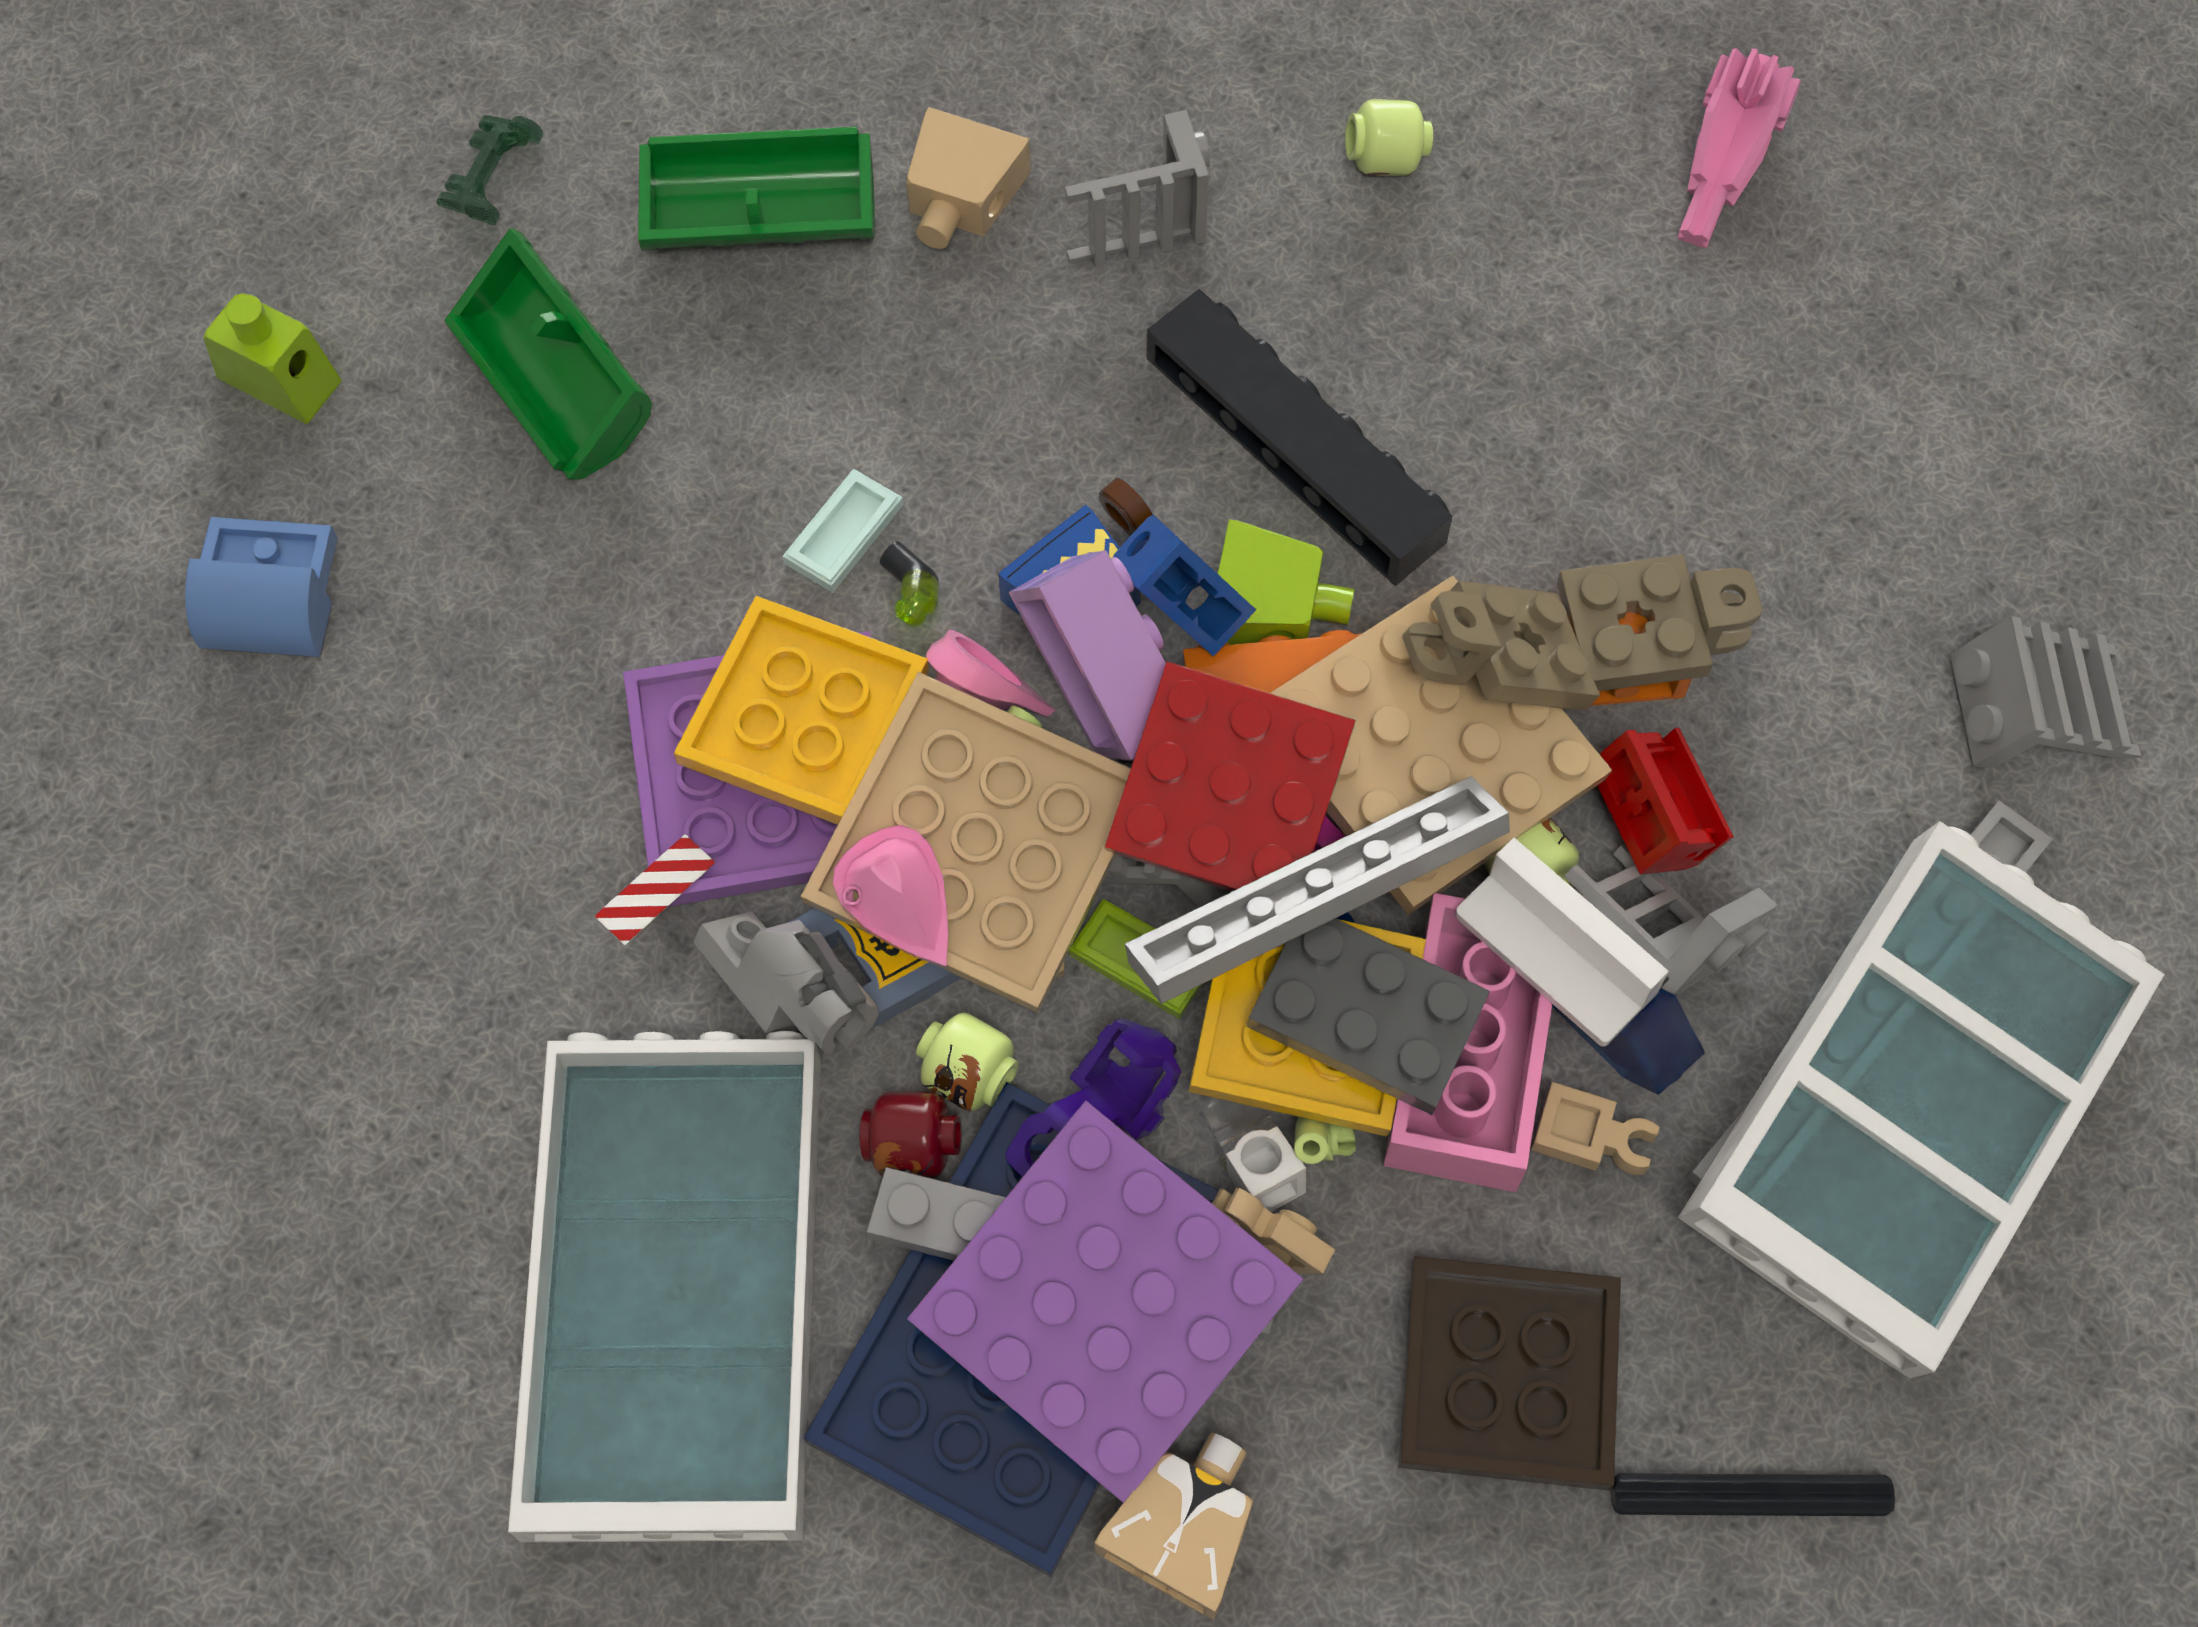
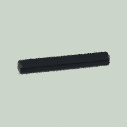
M1619 1473L1614 1477V1486L1611 1488V1500L1614 1511L1619 1515L1887 1516L1895 1508V1490L1892 1479L1887 1475Z

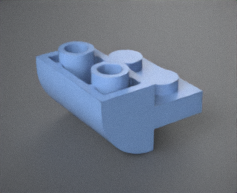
M210 517L200 559L189 558L186 575V615L190 633L197 646L204 649L320 657L332 602L326 593L338 539L332 526Z

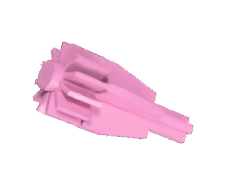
M1737 48L1732 49L1729 57L1724 54L1720 56L1702 103L1707 108L1697 140L1687 189L1694 195L1677 237L1679 240L1707 248L1724 204L1734 206L1763 161L1772 138L1773 129L1780 132L1783 130L1801 80L1791 78L1795 70L1792 66L1779 67L1777 63L1778 56L1773 55L1769 57L1758 54V49L1753 48L1747 58Z

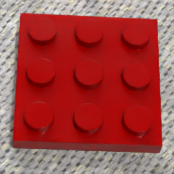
M1167 661L1105 844L1106 851L1230 891H1235L1313 853L1356 720Z

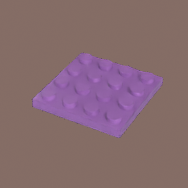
M870 631L859 633L871 638ZM724 655L623 672L648 867L684 834L716 862L668 907L808 883L838 826L832 822L677 764L674 751Z
M1085 1100L907 1319L1124 1503L1165 1452H1167L1304 1279Z

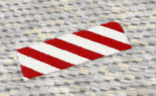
M684 834L602 908L595 917L626 945L716 862Z

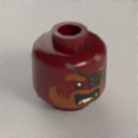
M885 1092L877 1098L872 1109H865L863 1111L859 1136L861 1155L865 1162H872L876 1172L881 1177L884 1175L885 1168H890L930 1179L937 1178L945 1170L949 1155H959L962 1144L959 1115H949L943 1097L935 1092Z

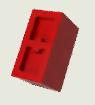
M1674 728L1665 737H1662L1658 732L1637 733L1636 730H1627L1599 754L1612 769V772L1605 781L1597 786L1640 875L1680 871L1698 866L1734 838L1680 728Z

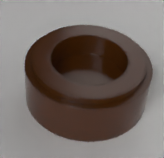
M1116 477L1099 492V500L1106 513L1129 536L1148 517L1153 515L1140 495L1120 478Z

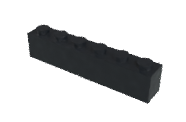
M1198 289L1147 329V360L1394 586H1397L1447 543L1453 516L1449 513L1448 507L1442 498L1431 490H1423L1406 474L1403 465L1393 454L1387 451L1381 452L1363 436L1361 428L1353 418L1345 413H1337L1321 398L1318 389L1309 379L1304 376L1297 377L1279 360L1276 351L1269 343L1263 339L1256 340L1241 327L1234 313L1221 302L1215 303Z

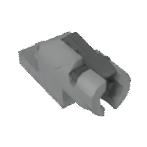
M753 911L703 923L697 932L693 943L765 1033L795 1025L808 1040L816 1043L825 1054L831 1055L836 1046L833 1042L834 1037L847 1050L869 1032L879 1015L876 1003L859 985L856 977L847 970L842 962H839L823 935L819 931L810 933L800 920L766 928Z

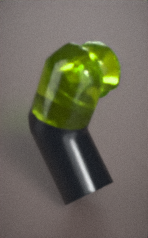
M896 541L884 551L880 558V565L902 583L901 594L903 596L895 604V614L910 626H920L924 623L927 614H934L938 606L939 579L934 570L902 543Z

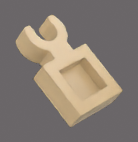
M1552 1082L1547 1092L1531 1151L1594 1171L1597 1170L1600 1164L1602 1154L1611 1156L1615 1164L1624 1172L1633 1175H1643L1648 1170L1651 1159L1634 1154L1628 1146V1140L1640 1138L1653 1143L1660 1127L1654 1122L1643 1118H1633L1624 1123L1612 1120L1617 1104L1616 1101Z
M1236 1188L1233 1195L1224 1189H1219L1212 1203L1297 1274L1324 1273L1335 1249L1315 1236L1317 1227L1307 1218L1285 1209L1280 1210L1277 1214H1273L1264 1208V1205L1256 1197L1241 1188Z

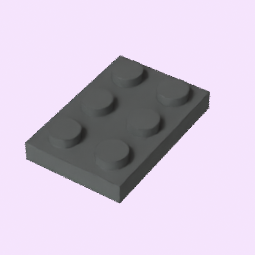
M1335 918L1286 942L1248 1018L1246 1027L1433 1115L1490 991Z

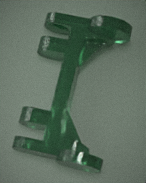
M490 115L482 116L478 123L481 130H475L469 140V145L472 148L479 149L480 152L466 176L451 174L445 183V188L449 192H441L436 200L439 207L466 214L471 219L496 225L500 218V213L486 198L484 189L504 152L514 146H525L528 141L539 144L544 135L543 130L536 122L524 116H515L512 120Z

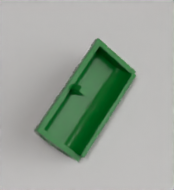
M857 126L649 137L648 144L639 145L638 242L643 251L662 248L724 247L780 242L803 243V241L858 238L860 240L875 239L874 176L870 133H859Z
M509 228L447 315L444 322L552 468L563 471L568 479H584L618 459L627 450L649 419L652 402L643 388L636 383L613 353L603 336L596 331L579 309L566 288L542 261L525 235L513 228Z

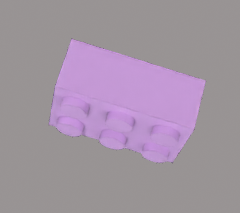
M1103 550L1072 556L1013 589L1009 594L1092 749L1109 759L1132 760L1135 758L1166 665L1159 651L1164 647V642L1152 619L1146 614L1141 616L1129 594L1134 590V585L1127 569L1118 558H1110L1107 551Z

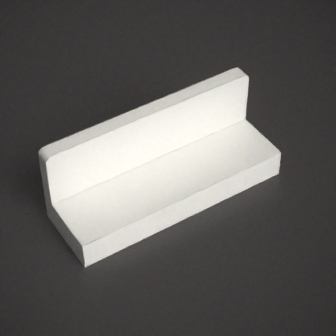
M1515 837L1496 854L1490 875L1457 907L1455 917L1459 922L1600 1046H1607L1657 995L1669 972Z

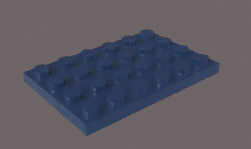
M1006 1082L949 1183L1007 1197L1022 1179V1176L1007 1162L1005 1153L1022 1123L1031 1115L1045 1111L1050 1104ZM1054 1129L1049 1134H1037L1032 1139L1030 1155L1033 1163L1036 1162L1058 1135ZM1159 1160L1210 1203H1213L1219 1191L1218 1189ZM910 1250L805 1434L804 1440L806 1444L1052 1577L1100 1483L907 1319L954 1262L946 1258Z

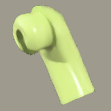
M1298 1117L1295 1124V1155L1300 1161L1307 1164L1319 1163L1322 1160L1334 1161L1333 1156L1336 1155L1350 1156L1356 1151L1354 1129Z

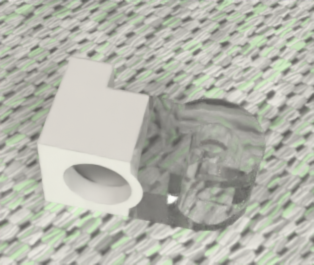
M1208 1097L1194 1105L1195 1115L1216 1153L1220 1156V1162L1236 1188H1241L1256 1197L1264 1205V1208L1270 1212L1306 1193V1167L1296 1157L1295 1151L1266 1109Z

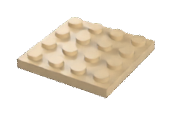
M1454 576L1449 577L1270 693L1356 720L1327 810L1328 814L1346 836L1470 776L1509 812V833L1389 891L1407 915H1410L1432 900L1434 893H1442L1496 856L1514 837L1516 839L1520 838L1526 832L1548 820L1605 781L1612 772V769L1562 708L1486 700L1476 674L1465 685L1431 681L1415 672L1402 635L1414 623L1439 624L1435 610L1431 608V603L1440 593L1450 591L1458 581ZM1424 646L1431 657L1440 660L1438 654L1432 648Z
M918 672L801 894L802 902L866 932L843 910L833 887L834 867L844 853L863 837L874 832L898 825L917 830L931 845L944 880L948 920L946 967L934 965L1039 1013L1116 856L1115 853L1106 851L1105 844L1131 768ZM853 891V900L856 901L859 895Z

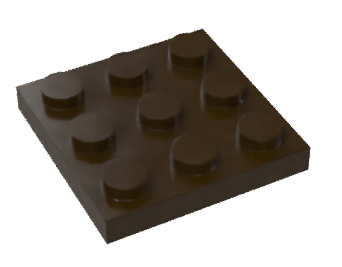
M1414 1256L1411 1267L1398 1468L1610 1491L1614 1486L1621 1277Z

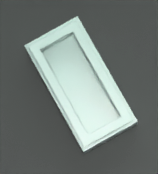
M853 469L782 556L784 564L834 593L901 509L903 498Z

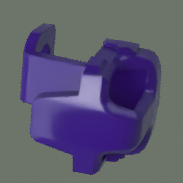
M1124 1018L1108 1024L1097 1037L1098 1042L1092 1051L1090 1050L1078 1065L1079 1067L1069 1077L1082 1090L1054 1102L1045 1111L1028 1117L1022 1123L1005 1153L1007 1162L1023 1177L1034 1164L1030 1155L1032 1139L1037 1134H1049L1053 1129L1059 1133L1085 1100L1115 1125L1121 1126L1135 1140L1149 1136L1164 1120V1108L1162 1105L1166 1098L1170 1097L1182 1073L1174 1058L1177 1052L1176 1045L1159 1029L1145 1027ZM1114 1047L1131 1061L1129 1065L1125 1067L1119 1066L1109 1058ZM1165 1071V1072H1166L1165 1076L1162 1078V1080L1160 1081V1083L1158 1084V1086H1157V1087L1155 1088V1090L1153 1091L1155 1084L1157 1083V1081L1159 1080V1078L1161 1077V1075H1162L1163 1072Z

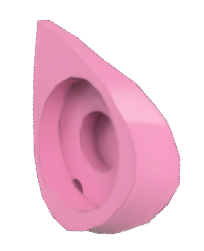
M948 630L945 636L933 643L926 652L928 662L936 670L935 680L992 706L1006 710L1011 705L1019 708H1027L1047 717L1056 711L991 652L959 632Z
M903 825L883 828L863 837L844 853L834 867L833 887L843 910L862 929L887 944L916 958L946 967L948 920L944 880L931 845L917 830ZM853 891L859 895L856 901L853 900Z

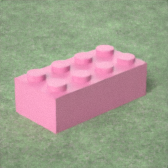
M1434 893L1423 939H1426L1423 960L1489 990L1490 993L1433 1115L1397 1099L1383 1166L1516 1193L1528 1165L1552 1003L1456 919L1457 907L1465 900L1464 898Z

